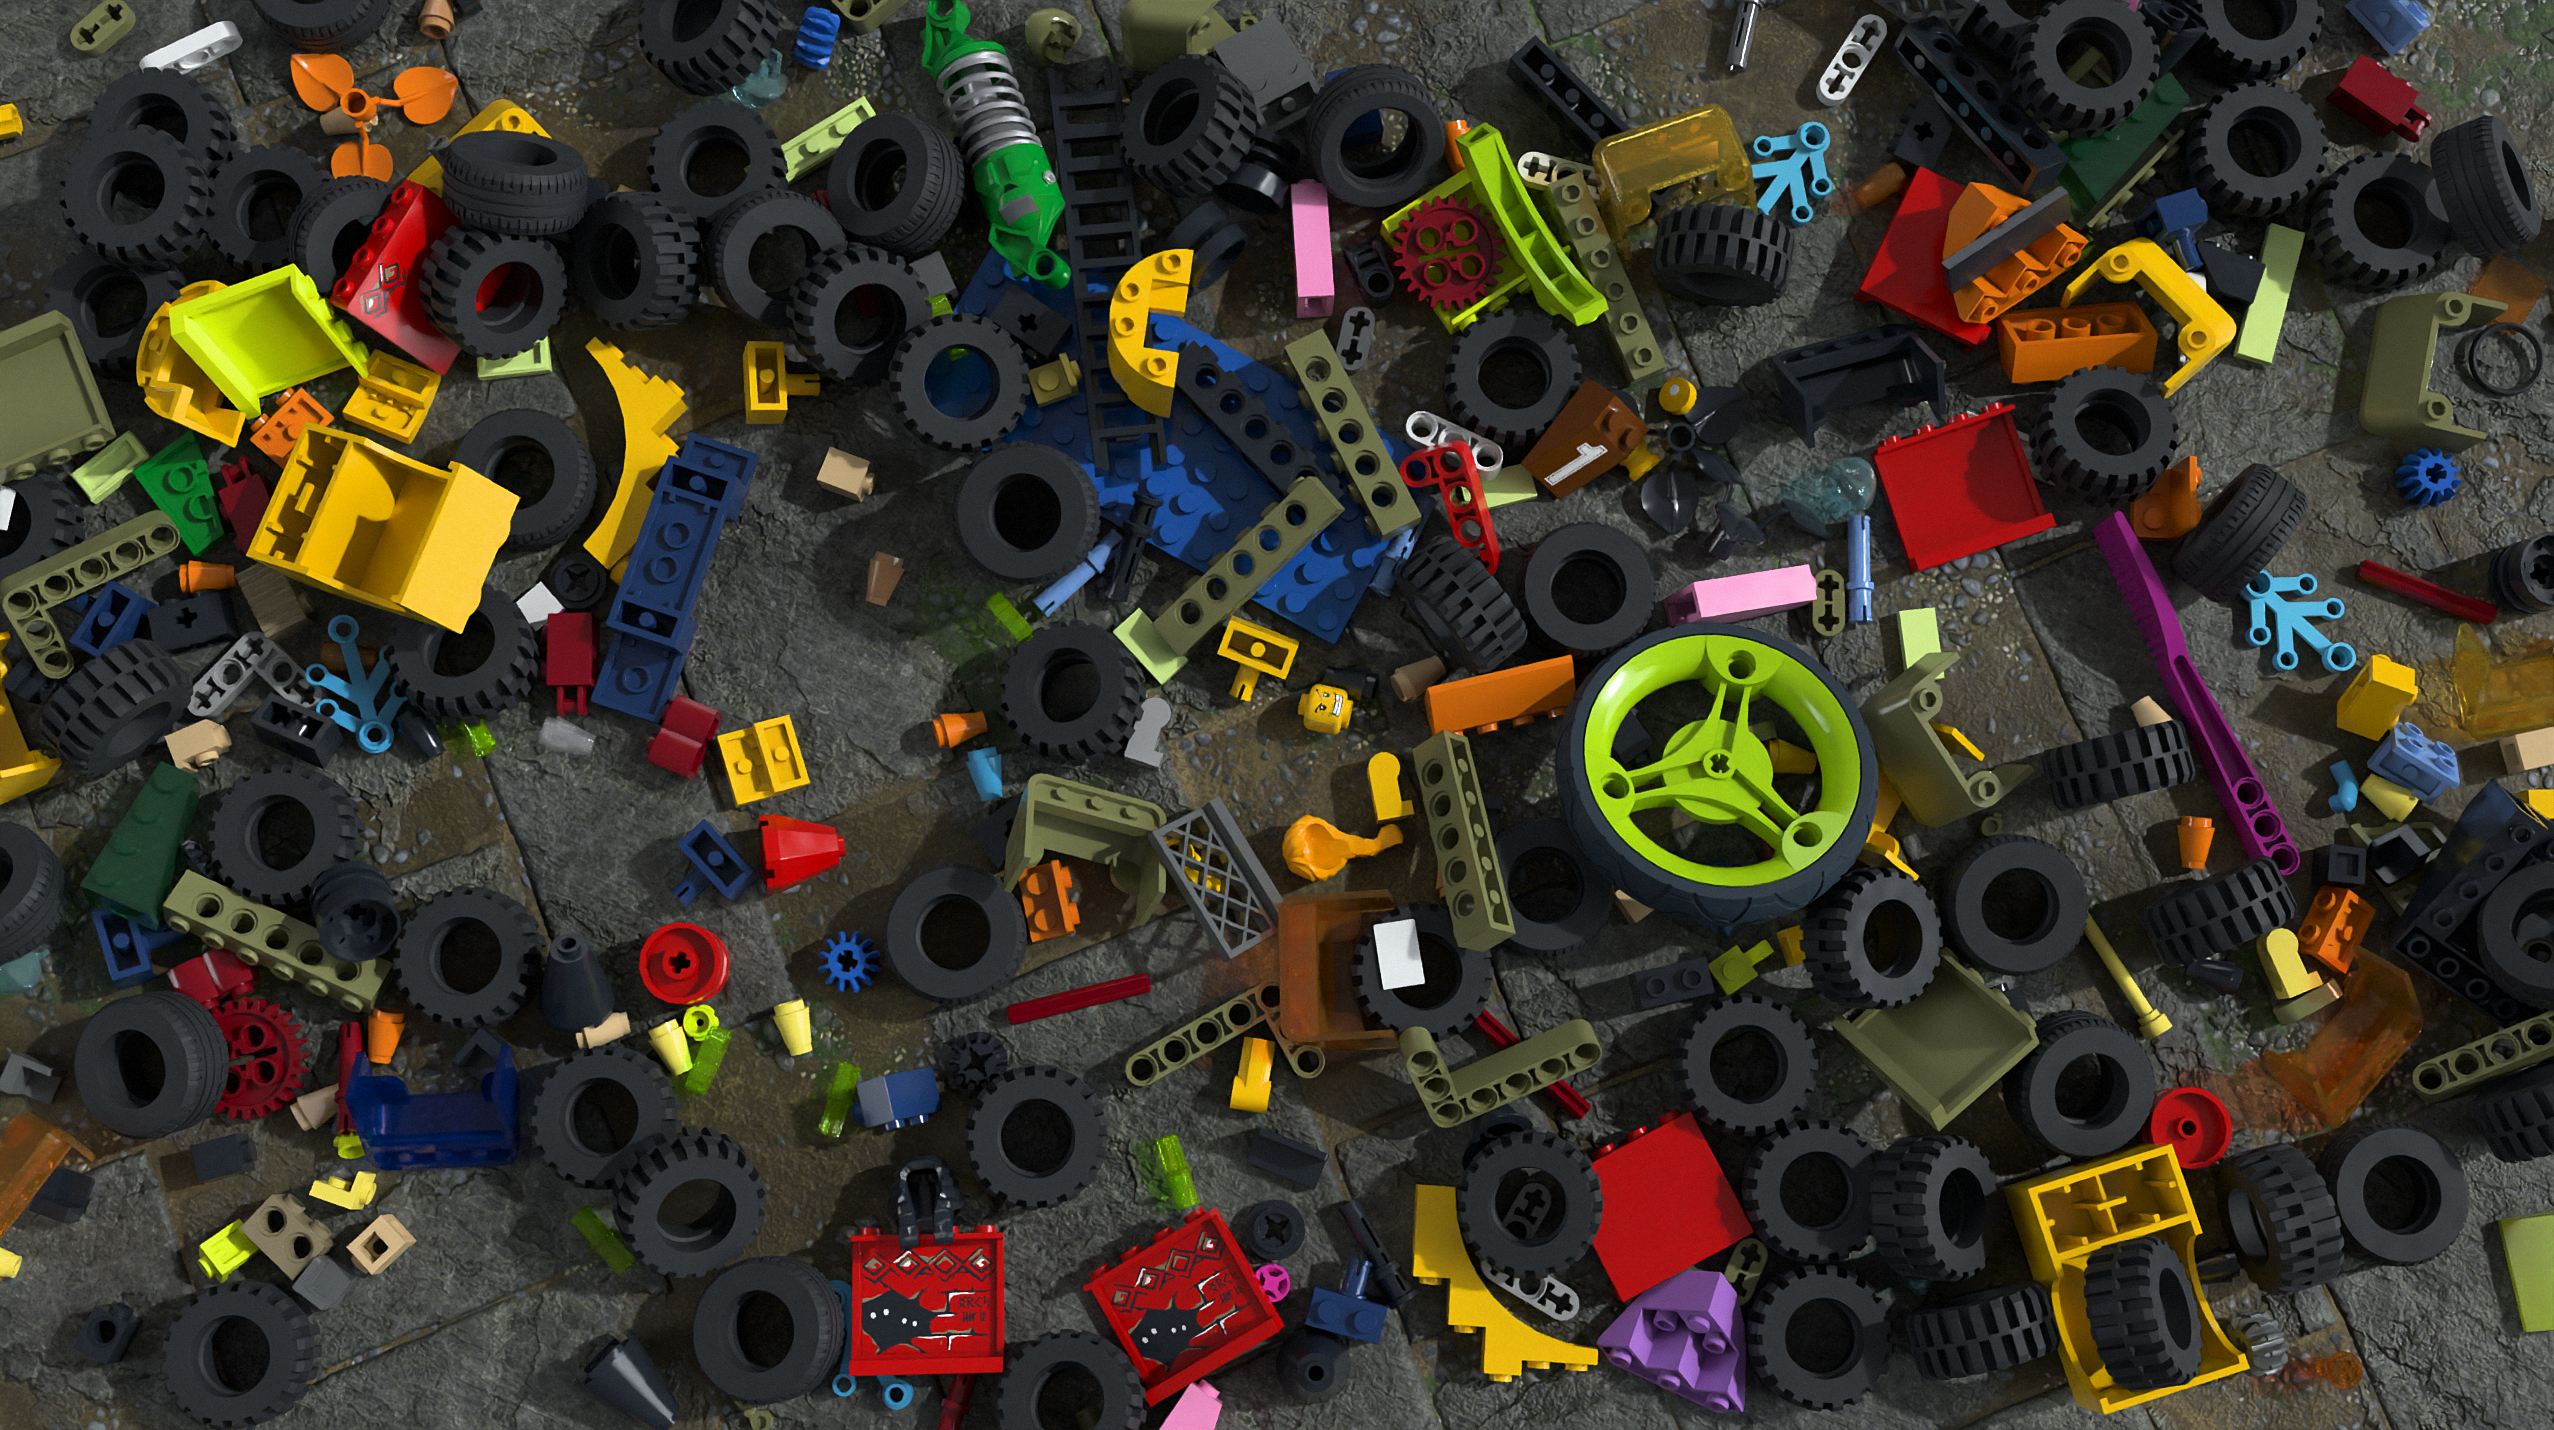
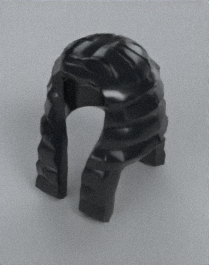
M926 1154L906 1158L898 1164L896 1172L891 1176L893 1184L888 1188L890 1198L887 1202L889 1206L887 1214L898 1222L900 1250L919 1248L918 1227H921V1234H934L935 1246L954 1244L953 1220L964 1206L961 1200L963 1194L959 1190V1181L954 1177L955 1170L949 1167L947 1161L940 1156Z

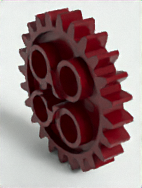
M1438 195L1433 198L1432 207L1427 201L1423 200L1419 203L1421 213L1413 208L1407 212L1412 222L1402 219L1398 223L1404 233L1399 232L1392 236L1395 241L1400 243V246L1390 249L1391 254L1399 256V260L1394 262L1391 268H1402L1403 271L1396 278V281H1408L1409 285L1404 291L1405 294L1413 290L1418 292L1415 303L1418 304L1425 298L1429 299V310H1432L1438 302H1441L1442 312L1449 311L1451 303L1454 304L1457 311H1461L1464 309V299L1472 307L1477 304L1475 294L1483 299L1489 295L1485 285L1492 288L1497 286L1498 282L1492 274H1501L1504 271L1501 266L1496 264V261L1506 258V254L1497 251V247L1505 243V239H1495L1493 235L1500 227L1498 225L1489 227L1487 224L1492 217L1491 213L1483 217L1478 215L1481 204H1477L1472 209H1469L1467 197L1463 198L1456 205L1454 195H1449L1445 204H1443ZM1455 224H1461L1467 228L1469 232L1467 241H1461L1455 236ZM1422 231H1427L1433 235L1435 239L1433 248H1426L1421 244L1420 233ZM1466 246H1478L1477 251L1459 253L1451 259L1448 256H1444L1427 262L1418 261L1419 256L1435 255L1445 248L1448 251H1454ZM1463 259H1469L1475 263V276H1468L1463 272L1461 265ZM1429 266H1435L1441 270V283H1434L1428 278L1427 270Z
M251 998L240 999L239 1004L236 1000L225 1002V1009L223 1007L211 1009L214 1019L221 1027L223 1035L229 1043V1061L246 1057L250 1053L265 1051L274 1046L277 1047L275 1054L229 1068L224 1093L215 1108L216 1114L225 1113L229 1109V1119L239 1118L241 1115H243L244 1120L254 1119L256 1114L259 1118L269 1116L270 1109L278 1111L284 1108L282 1100H294L295 1096L290 1088L303 1087L304 1084L297 1078V1074L309 1071L308 1068L300 1065V1060L310 1057V1054L300 1052L299 1047L308 1040L307 1038H296L295 1034L302 1026L300 1024L288 1025L292 1017L291 1013H283L278 1016L279 1004L269 1005L266 1008V999L255 1000L253 1003ZM258 1026L264 1032V1040L261 1044L255 1038ZM268 1062L275 1069V1075L272 1080L266 1074ZM234 1074L240 1080V1086L237 1091L231 1083Z

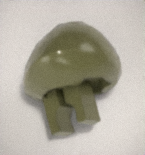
M1053 7L1032 11L1025 19V37L1032 56L1038 65L1045 67L1054 62L1066 65L1068 59L1064 55L1075 47L1082 36L1081 24L1069 13Z

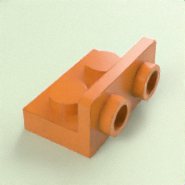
M301 386L296 391L289 387L275 401L279 408L270 417L263 413L249 427L254 432L249 440L283 470L305 422L326 427L335 418Z
M1057 859L1052 860L1048 864L1026 868L1019 878V885L1032 943L1075 934L1074 925L1080 923V917L1076 902L1069 903L1066 889L1073 887L1068 866L1061 867V863Z
M2322 885L2296 936L2299 944L2297 952L2312 955L2334 972L2346 974L2376 909L2349 889Z

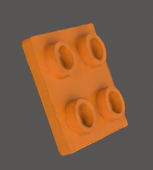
M2187 456L2171 469H2166L2149 492H2145L2142 498L2130 502V527L2138 540L2173 542L2197 526L2202 513L2201 504L2197 502V488H2199L2202 472L2201 468L2197 467L2196 456Z

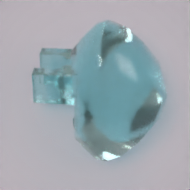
M771 49L772 52L768 59L764 58L759 65L761 67L755 75L751 73L746 78V83L740 87H732L736 98L745 108L760 110L775 104L783 96L788 86V78L780 72L782 53L776 49Z
M1842 457L1833 460L1828 468L1827 475L1829 481L1835 486L1819 497L1826 507L1836 502L1833 507L1828 509L1830 514L1836 520L1853 508L1859 510L1869 509L1874 501L1877 483L1872 465L1860 457Z
M48 949L41 953L30 952L19 959L0 965V994H22L37 986L42 972L39 961L50 955Z

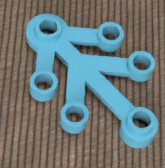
M1807 122L1801 125L1794 135L1775 138L1760 136L1755 140L1752 146V154L1758 160H1766L1776 151L1795 150L1789 160L1756 165L1741 163L1736 166L1732 174V180L1739 187H1747L1751 184L1752 180L1776 177L1757 204H1750L1745 208L1754 210L1758 214L1764 213L1769 215L1768 212L1789 185L1793 209L1790 212V221L1798 227H1803L1809 223L1813 216V210L1807 203L1801 166L1807 158L1809 159L1813 175V181L1809 186L1811 196L1818 200L1825 199L1833 187L1832 181L1827 177L1823 153L1830 144V134L1824 125L1818 122ZM1806 137H1814L1817 140V144L1811 145L1807 143ZM1765 144L1768 146L1769 151L1761 152L1757 145ZM1738 171H1746L1749 174V179H1741L1738 176ZM1815 184H1824L1826 186V191H1818L1815 187ZM1796 211H1804L1807 218L1799 219L1796 216Z
M2263 569L2253 579L2259 585L2258 592L2253 591L2249 584L2239 592L2240 596L2249 602L2251 627L2246 631L2245 639L2250 646L2261 647L2270 641L2271 632L2265 625V605L2275 613L2278 652L2274 654L2272 664L2278 671H2289L2298 664V656L2294 652L2292 629L2322 655V663L2328 671L2341 673L2354 665L2356 654L2350 645L2342 642L2332 644L2303 618L2321 616L2326 621L2338 619L2345 610L2341 600L2329 598L2321 602H2285L2275 593L2293 591L2297 596H2308L2317 589V580L2313 575L2304 573L2298 577L2273 578L2270 573ZM2301 579L2308 582V591L2300 587ZM2328 604H2332L2335 606V615H2331L2330 613H2328ZM2254 630L2262 633L2263 639L2261 642L2255 640L2253 636ZM2332 653H2335L2339 656V665H2335L2332 662ZM2282 654L2289 657V666L2281 663L2280 658Z

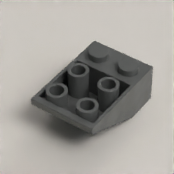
M1275 14L1212 47L1221 65L1247 85V88L1252 92L1257 110V120L1254 121L1256 128L1278 134L1305 119L1306 113L1310 109L1309 106L1314 101L1313 98L1319 94L1320 87L1312 71Z

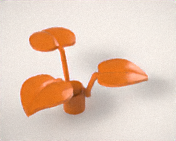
M318 53L291 55L292 78L303 101L312 109L325 113L337 108L340 103L342 110L355 121V127L358 128L362 144L356 141H348L334 151L331 169L335 179L340 176L361 175L363 177H374L388 183L393 171L391 154L383 145H369V138L364 123L374 118L378 105L392 107L404 105V113L411 121L422 125L437 123L449 112L458 86L457 78L445 70L434 67H414L402 72L394 81V90L399 96V100L382 99L378 96L371 98L363 90L352 88L354 74L349 63L342 57L324 53V55Z

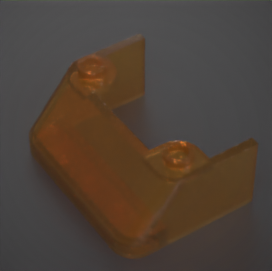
M1388 889L1295 895L1288 897L1280 905L1278 911L1280 1025L1282 1033L1290 1042L1297 1045L1342 1051L1399 1048V1036L1392 1029L1365 1031L1363 1023L1357 1016L1351 1013H1335L1333 943L1347 942L1358 935L1361 929V912L1386 911L1396 908L1397 902Z
M2358 944L2352 950L2359 968L2357 971L2349 973L2342 985L2346 1004L2302 1054L2297 1050H2290L2287 1053L2283 1052L2278 1055L2267 1049L2263 1053L2275 1081L2319 1120L2334 1129L2346 1122L2414 1042L2424 1025V1015L2409 974Z
M32 1113L16 1116L8 1124L5 1130L6 1136L0 1142V1240L70 1149L91 1162L97 1156L72 1135Z

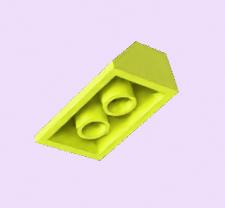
M2554 1210L2497 1220L2523 1331L2554 1330Z

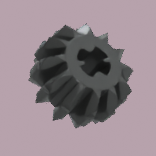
M2267 1312L2239 1314L2227 1326V1333L2229 1335L2227 1339L2236 1349L2245 1353L2250 1369L2243 1370L2247 1376L2266 1377L2276 1374V1371L2282 1370L2283 1365L2288 1362V1356L2285 1351L2289 1347L2283 1339L2285 1333L2280 1332L2277 1320H2271Z

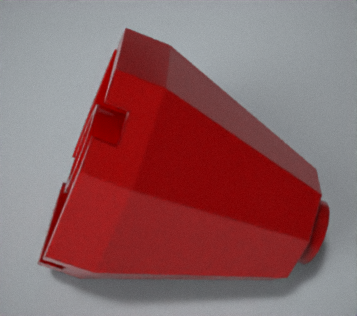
M775 814L763 815L758 818V832H762L763 840H759V852L763 882L766 884V894L782 893L839 866V858L846 855L843 835L837 836L835 827Z

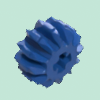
M811 6L806 10L793 53L796 62L812 69L823 70L828 66L840 25L838 15L830 13V10L821 7L819 9Z
M2422 447L2416 450L2414 454L2405 456L2402 460L2404 466L2399 467L2395 474L2403 478L2402 481L2397 483L2396 488L2406 489L2407 493L2404 496V500L2409 501L2415 497L2416 507L2421 508L2427 504L2431 508L2442 505L2443 501L2451 500L2455 495L2453 489L2460 487L2462 481L2454 476L2460 472L2462 467H2452L2450 464L2454 455L2448 454L2442 457L2441 447L2433 448L2430 451L2426 447Z
M841 931L838 933L839 945L830 938L825 941L832 951L830 954L824 951L819 952L818 957L828 960V964L819 966L818 971L819 973L832 972L826 978L825 984L832 986L839 980L838 992L845 993L850 981L853 992L859 993L861 991L860 979L869 986L874 983L867 973L869 970L874 973L880 972L881 967L870 964V961L880 958L881 953L879 951L867 953L874 944L871 938L864 940L860 944L861 933L854 931L849 943L846 932ZM853 952V958L858 960L856 968L850 967L851 971L846 972L847 968L841 964V960L844 956L849 958L848 953Z

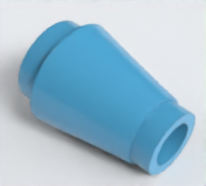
M996 746L967 752L969 761L966 764L980 794L981 801L1003 797L1001 754H997Z

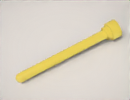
M2087 910L2088 919H2086L2087 924L2083 931L2140 1018L2137 1020L2141 1026L2138 1029L2146 1041L2167 1031L2172 1027V1024L2164 1013L2160 1014L2157 1009L2153 1010Z

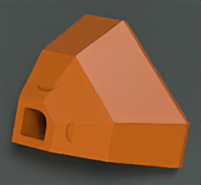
M1970 182L1950 211L1943 250L1944 260L2032 203L1993 185ZM2060 224L1955 292L1953 295L1959 317L1964 322L1988 323L2066 272L2070 266L2079 260L2081 251L2088 240L2065 224Z

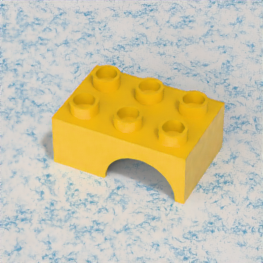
M306 421L246 556L309 587L462 634L469 616L480 603L481 588L498 548L504 544L509 535L510 520L520 497L461 463L450 461L448 468L452 470L450 473L410 459L366 437Z
M2141 1143L2003 1187L2033 1278L2041 1282L2047 1289L2061 1335V1341L2057 1349L2076 1406L2106 1415L2250 1369L2245 1353L2236 1349L2222 1332L2203 1293L2194 1257L2196 1236L2203 1232L2172 1144ZM2154 1236L2165 1240L2176 1251L2177 1258L2182 1261L2186 1277L2189 1278L2192 1285L2191 1290L2194 1299H2196L2197 1315L2201 1323L2200 1338L2202 1340V1350L2200 1355L2202 1361L2201 1366L2198 1367V1374L2186 1385L2131 1392L2114 1382V1378L2105 1369L2104 1361L2100 1360L2098 1355V1347L2092 1338L2091 1324L2086 1313L2087 1301L2084 1297V1286L2086 1285L2084 1270L2088 1267L2086 1261L2091 1252L2101 1249V1246L2124 1240Z

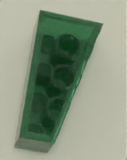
M2171 72L2153 82L2154 87L2131 117L2128 120H2124L2118 128L2111 132L2105 130L2100 136L2091 138L2087 136V132H2084L2080 138L2068 137L2057 144L2069 158L2057 179L2084 216L2094 208L2190 102V97Z
M160 761L80 884L88 902L152 930H158L163 904L168 898L175 867H178L181 858L182 847L180 845L183 844L185 836H188L201 795L195 775Z

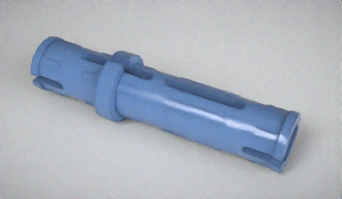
M1417 492L1418 497L1415 501L1422 516L1420 524L1395 536L1390 548L1384 550L1381 555L1383 561L1372 582L1369 584V588L1380 595L1390 596L1391 590L1396 583L1395 575L1398 567L1408 559L1434 507L1437 505V501L1425 493Z
M1853 515L1846 518L1848 525L1849 582L1845 584V592L1849 593L1848 623L1855 625L1857 621V625H1867L1872 623L1871 593L1874 592V583L1871 582L1870 517L1864 515L1861 520V515Z
M1111 529L1092 548V551L1089 550V555L1083 560L1081 565H1078L1068 575L1054 581L1032 601L1049 617L1053 611L1097 572L1101 574L1106 570L1104 566L1120 552L1123 538L1114 529Z

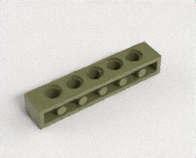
M1581 171L1548 184L1542 197L1564 247L1569 245L1571 248L1569 254L1570 261L1591 286L1606 299L1609 310L1600 314L1597 322L1626 387L1629 388L1659 375L1667 365Z
M1323 328L1284 346V359L1280 361L1282 369L1289 380L1295 379L1300 389L1297 391V396L1305 411L1311 410L1316 419V422L1313 423L1315 432L1322 443L1328 442L1333 452L1329 454L1330 460L1337 473L1343 472L1349 482L1346 485L1348 495L1354 505L1360 503L1366 515L1362 517V520L1370 536L1377 535L1380 543H1383L1418 526L1422 516ZM1312 369H1318L1325 374V378L1321 381H1312L1307 377L1306 373ZM1328 400H1335L1342 408L1338 412L1331 413L1326 411L1322 404ZM1344 431H1351L1357 435L1358 440L1353 444H1346L1340 440L1339 435ZM1367 462L1374 467L1375 471L1371 475L1365 476L1359 474L1355 466L1358 463ZM1378 493L1386 494L1390 498L1391 504L1386 507H1379L1373 503L1372 497Z
M1301 476L1295 480L1286 490L1289 495L1280 504L1275 501L1260 514L1263 519L1253 529L1251 526L1243 529L1234 538L1237 544L1228 553L1224 550L1219 552L1208 563L1211 569L1201 578L1199 575L1194 576L1182 587L1185 593L1174 602L1171 599L1158 609L1156 614L1159 617L1151 625L1179 657L1190 655L1345 510L1317 477L1308 476L1305 479ZM1296 505H1301L1306 513L1305 520L1300 525H1296L1291 519V511ZM1271 529L1279 536V544L1274 550L1269 549L1265 544V535ZM1244 554L1248 555L1253 562L1252 570L1247 575L1239 569V560ZM1217 579H1221L1226 585V594L1221 599L1217 598L1213 593V584ZM1192 603L1196 604L1200 609V618L1196 623L1191 622L1187 616V609Z
M1442 730L1412 749L1415 771L1421 786L1423 804L1426 808L1430 825V835L1436 850L1438 869L1442 876L1446 893L1445 898L1449 906L1454 927L1453 933L1459 947L1485 952L1516 933L1468 737Z
M188 869L163 904L164 919L168 926L175 931L183 934L191 932L201 937L202 941L212 948H226L236 953V956L243 962L250 965L261 964L271 969V972L278 978L285 981L296 980L304 984L313 994L321 997L331 996L339 1000L343 1007L353 1012L363 1011L371 1015L374 1007H376L393 979V963L380 957L356 963L341 961L327 953L320 942L317 928L267 905L251 901L245 895L240 896L232 889ZM205 910L218 912L211 918H204L199 915ZM242 925L252 928L250 932L245 934L233 931ZM274 941H282L287 944L284 948L278 950L268 947ZM308 957H317L321 960L316 965H306L302 961ZM349 972L356 976L350 981H341L337 978L339 974Z

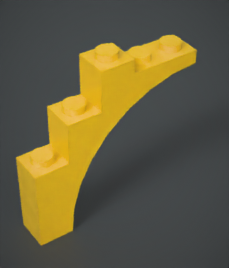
M594 337L585 347L603 367L616 391L624 417L626 450L623 474L615 499L601 524L583 546L607 570L612 572L621 559L633 552L668 455L678 457L675 452L679 447L663 432L688 407L681 399L685 393L671 379L664 383L655 375L650 380L637 366L633 365L629 369L620 361L624 355L614 344L608 341L604 345Z
M1416 1184L1411 1275L1418 1276L1420 1284L1441 1285L1442 1278H1448L1446 1323L1454 1325V1332L1476 1333L1477 1326L1482 1327L1480 1370L1483 1373L1489 1374V1380L1511 1382L1512 1375L1521 1376L1522 1360L1527 1361V1367L1550 1369V1362L1565 1363V1370L1587 1371V1365H1597L1598 1349L1595 1347L1563 1342L1537 1332L1516 1319L1491 1295L1476 1274L1463 1245L1457 1220L1456 1187Z

